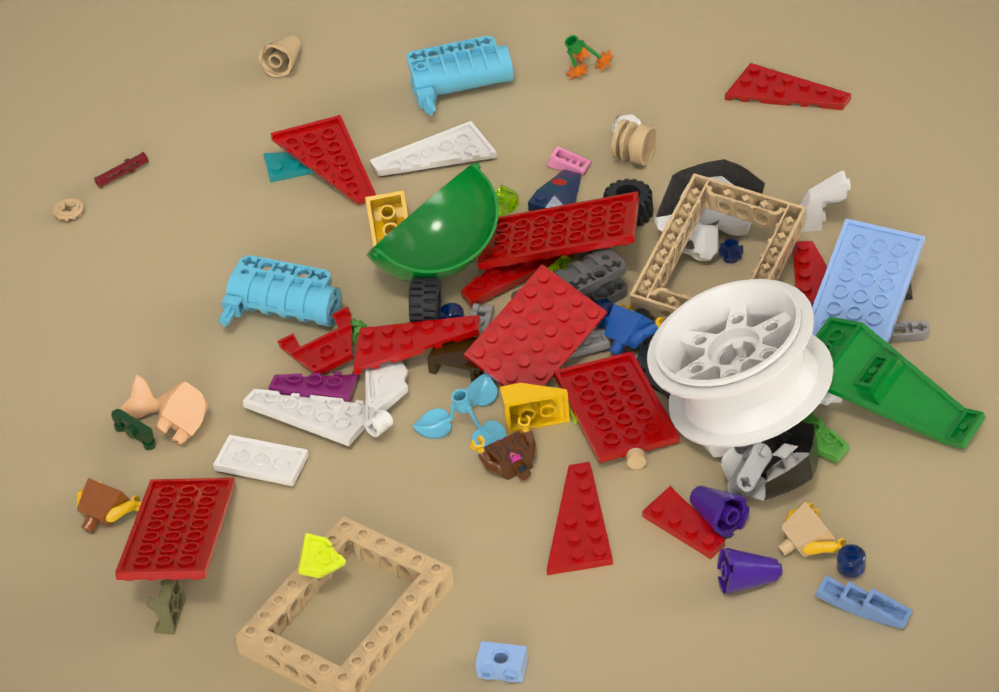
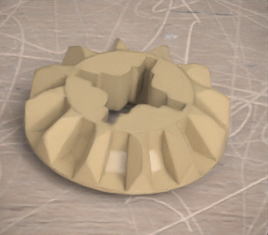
M75 198L61 200L53 208L54 216L59 221L66 220L68 222L70 219L75 220L76 217H81V213L84 212L83 203Z

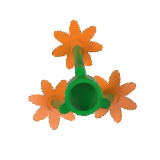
M571 35L565 40V46L568 48L567 54L570 56L573 66L569 67L570 71L565 73L570 76V79L576 76L580 79L581 74L588 73V70H586L588 65L581 66L583 57L590 58V55L587 53L588 51L597 57L595 61L598 64L595 66V69L600 68L601 71L604 70L605 65L610 66L609 61L614 58V55H611L610 49L606 54L604 51L599 54L591 46H588L584 40H579L576 35Z

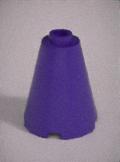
M702 485L697 486L690 494V503L714 531L723 537L735 535L733 532L737 529L741 530L748 520L750 509L746 504L747 500L741 495Z
M730 548L721 549L719 552L717 569H721V577H718V583L722 593L729 594L776 582L782 576V564L778 563L776 558Z

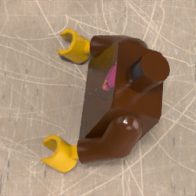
M528 415L525 416L527 424H522L519 417L517 420V426L523 430V433L517 431L485 446L484 449L485 440L482 436L479 435L477 437L480 445H476L474 440H471L470 448L473 451H478V457L488 472L501 475L506 480L516 476L521 480H526L531 476L532 460L536 456V443L532 430L529 431L528 428L531 421Z

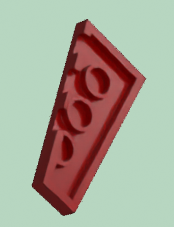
M671 486L642 511L643 518L709 559H712L725 547V540Z

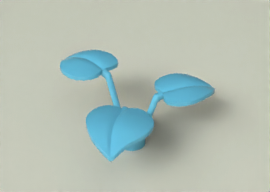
M486 373L474 380L466 390L457 389L452 393L453 404L450 405V416L446 410L436 408L425 413L413 424V428L420 435L431 439L441 438L451 431L450 421L453 420L456 410L462 414L469 412L478 428L472 434V440H474L476 445H480L477 437L479 435L482 436L485 440L483 449L485 446L507 436L504 427L497 421L489 420L481 426L471 409V406L476 407L477 404L479 406H487L497 398V387Z

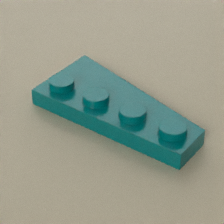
M288 152L263 153L270 183L315 173Z

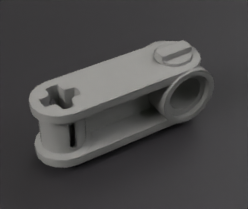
M751 444L745 450L740 463L727 483L726 492L743 497L745 493L750 492L754 488L773 456L766 444Z

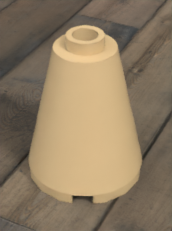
M288 35L265 45L259 53V63H262L263 70L276 78L289 74L301 47L300 40L294 35Z

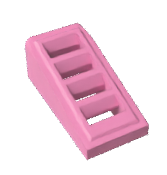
M557 146L551 154L547 166L563 171L565 169L584 175L592 161Z

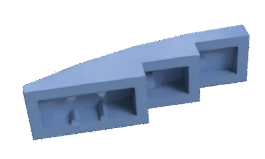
M827 575L814 595L835 607L859 617L900 629L905 627L913 612L910 608L871 588L870 592H867L851 582H848L845 586Z

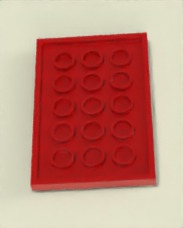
M542 264L464 353V358L502 386L517 383L547 386L554 377V370L561 369L605 318L607 311Z
M632 351L554 370V378L559 388L567 389L569 407L599 463L625 457L627 452L633 448H640L645 452L679 443L680 436Z

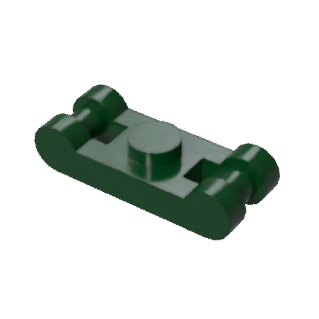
M115 409L111 412L116 432H125L130 438H135L143 443L145 450H153L156 447L153 431L149 426L121 409Z

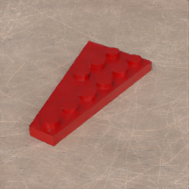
M750 63L725 93V100L731 101L732 98L741 99V102L759 100L762 104L790 106L791 103L801 104V107L819 105L822 109L844 110L851 100V93Z
M797 241L793 248L795 287L805 294L813 307L827 270V265L813 241Z
M480 315L360 328L353 367L355 376L362 374L361 370L370 367L373 370L380 368V364L388 361L395 363L423 354L425 349L435 347V349L441 348L443 343L449 341L459 342L480 335L481 327Z

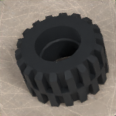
M629 178L617 180L616 183L612 182L610 187H606L603 198L638 191L640 199L637 226H642L644 222H648L653 215V196L649 185L644 184L641 180H629Z
M413 278L409 288L410 322L441 319V285L438 278Z

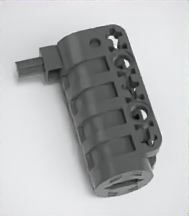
M611 248L581 252V262L574 261L568 264L565 270L558 269L554 271L556 275L603 309L627 296V284L621 279V276L626 273L625 261ZM518 289V290H516V291H514V292L512 293L511 299L515 296V294H516L520 289ZM606 297L605 300H598L597 298Z

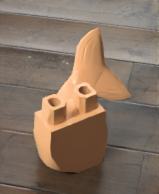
M136 374L132 383L131 397L119 409L136 419L150 413L160 412L155 429L162 434H165L170 427L176 430L171 440L180 446L199 428L204 419L208 404L204 395L185 381L173 386L158 398H154L148 383L144 378Z

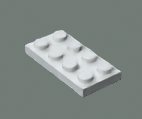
M229 435L213 467L214 471L294 486L309 454L306 449Z

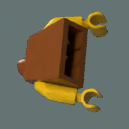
M88 478L85 487L77 492V511L86 518L81 528L89 533H93L98 523L109 527L125 514L131 511L138 512L142 501H140L138 495H134L131 501L122 491L105 485L101 481L98 482Z

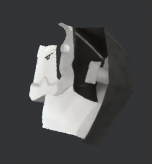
M725 159L705 162L680 170L672 175L656 216L654 213V222L657 228L663 232L694 173L763 194L765 183L746 168ZM705 208L690 237L695 249L684 248L682 253L691 255L699 261H710L718 252V229L729 235H747L752 222Z
M799 422L789 430L759 442L766 444L773 456L754 488L750 492L745 493V495L765 501L788 493L813 479L819 460L814 424ZM750 445L737 448L704 447L713 457H723L721 466L729 481L740 463L742 455Z

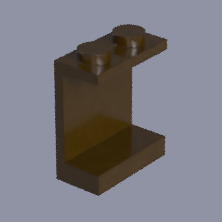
M472 337L459 342L449 341L443 343L442 347L438 349L433 347L427 357L429 373L437 375L441 365L469 370L471 382L476 380L479 375H482L483 371L464 358V353L477 338Z

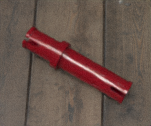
M141 152V154L131 159L127 158L124 160V163L94 177V181L99 188H102V186L129 172H135L136 168L149 162L148 157L144 152Z

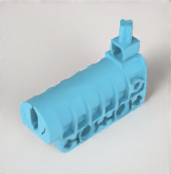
M482 36L419 49L407 54V63L411 76L410 86L416 104L419 105L420 109L424 108L425 114L428 113L429 116L436 112L435 100L438 95H448L452 92H462L471 88L477 89V87L491 86V84L514 80L511 57L507 46H497L495 39L491 36Z

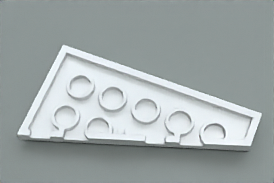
M253 389L243 400V407L347 446H350L365 429L363 426L365 422V404L362 400H356L355 403L344 402L342 398L310 395V398L300 397L298 393H292L291 396L280 395L279 391Z

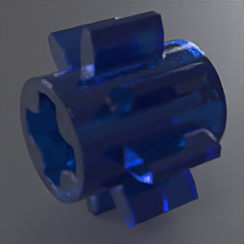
M727 239L724 243H720V248L718 249L719 257H723V262L729 264L736 263L738 259H742L743 245H739L738 240Z

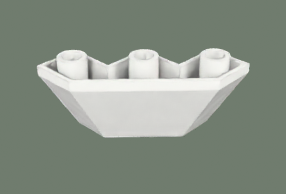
M839 171L805 192L799 204L806 207V223L802 232L822 231V222H826L825 210H823L826 204L838 203L847 199V191L851 189L850 179H846L845 171Z

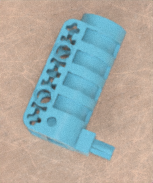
M247 255L239 260L230 275L226 295L221 302L223 312L218 322L226 327L234 316L241 318L245 310L253 312L257 309L262 314L273 315L277 313L282 318L291 319L296 317L298 321L308 323L312 320L318 325L333 327L336 322L332 314L341 310L342 292L339 287L331 286V274L328 270ZM265 267H272L270 270H262ZM301 274H308L307 277H299Z

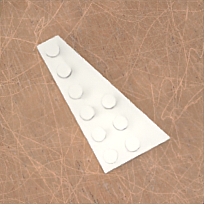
M472 121L371 159L370 166L378 176L497 158V152Z

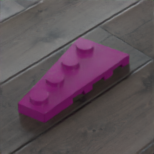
M352 371V374L342 375V372H333V375L321 376V373H313L307 377H303L302 374L274 375L269 385V390L279 391L280 395L291 396L292 393H298L300 397L310 398V395L342 398L344 401L349 402L360 379V374L355 376L354 371Z

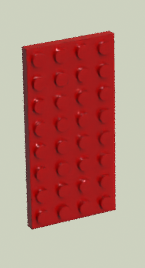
M638 191L498 217L494 234L478 257L479 270H490L500 266H512L517 263H529L534 260L550 259L562 255L569 256L573 253L589 252L601 248L608 249L613 246L635 243L640 199Z
M235 477L150 479L115 571L116 580L154 581L157 579H169L174 581L178 579H206L236 485Z

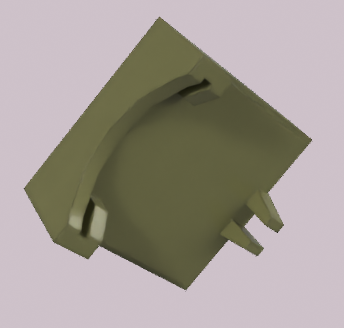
M164 579L160 584L162 588L159 597H149L147 607L155 612L159 618L154 632L174 635L185 603V596L180 579L174 581Z

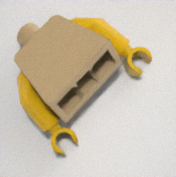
M806 502L799 508L788 512L784 524L781 526L787 538L777 545L785 556L796 548L803 557L834 552L839 556H844L845 553L843 551L850 547H845L846 540L840 538L837 543L835 542V538L819 518L820 509H814L813 503L807 504Z

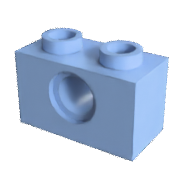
M481 641L475 662L477 677L488 680L496 679L523 683L528 663L527 646Z

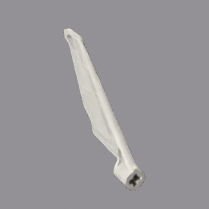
M388 361L380 364V368L373 370L370 367L365 369V422L363 426L373 437H378L393 425L392 416L387 410L408 392V386L405 383L408 370L402 361L395 363Z

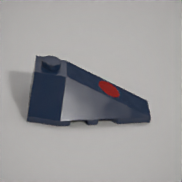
M564 169L536 190L528 201V210L533 211L576 203L582 175Z

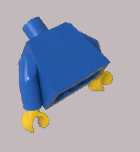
M614 304L610 315L605 318L604 334L614 341L609 352L615 355L622 354L625 346L637 349L645 339L655 334L664 322V318H657L655 324L653 323L654 321L644 315L634 312L630 305L626 307L624 304Z

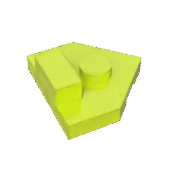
M305 533L299 556L298 574L320 579L343 567L346 560L334 550L333 544L328 538Z

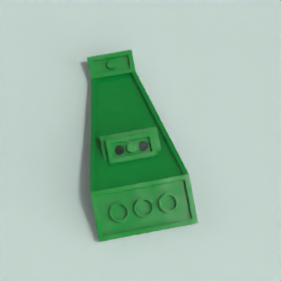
M830 316L815 335L828 348L833 360L834 372L831 385L827 391L828 393L940 443L961 449L966 448L986 419L984 412L963 407L863 322Z

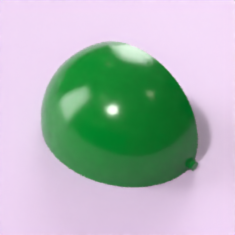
M476 162L469 165L397 225L366 254L370 261L386 274L407 282H411L413 278H438V280H443L459 273L473 263L491 240L496 229L499 214L498 200L494 187L487 176L480 170V164Z

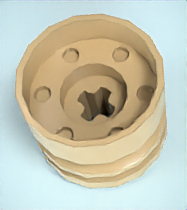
M622 119L614 131L611 142L613 158L624 161L630 159L632 163L646 166L652 159L656 148V128L645 124L638 126L637 122Z

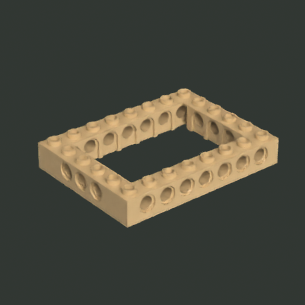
M694 173L629 295L632 310L643 308L648 310L652 316L656 318L662 317L666 320L676 309L691 299L685 294L679 295L668 291L664 287L705 208L774 229L775 231L771 239L769 238L767 241L768 245L764 253L760 255V261L756 269L752 271L751 279L778 280L806 223V207Z
M343 516L325 536L333 544L332 547L339 555H342L346 560L354 551L355 557L358 560L367 561L375 565L377 569L388 571L394 574V577H400L412 584L340 667L279 636L288 624L291 625L293 623L294 617L302 609L306 608L309 600L320 592L319 589L328 579H332L335 571L319 579L298 574V569L296 568L235 636L239 654L314 692H364L454 585L451 566Z

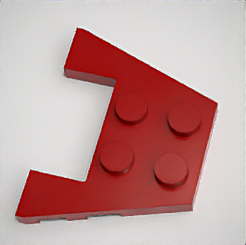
M349 307L332 314L338 326L337 329L303 346L299 345L293 333L278 340L279 347L312 374L321 373L322 375L353 360L352 313Z

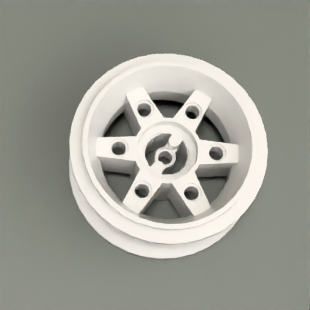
M749 279L734 281L713 287L696 295L676 309L661 324L650 342L647 364L654 381L662 389L670 393V417L676 429L684 437L692 442L716 448L751 445L773 438L789 430L806 418L820 404L832 382L834 372L833 360L825 344L812 335L814 312L805 294L796 287L777 280Z

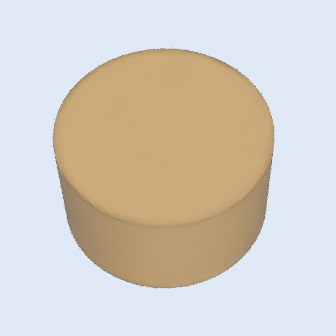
M633 448L627 452L626 460L629 468L637 470L646 465L644 450Z

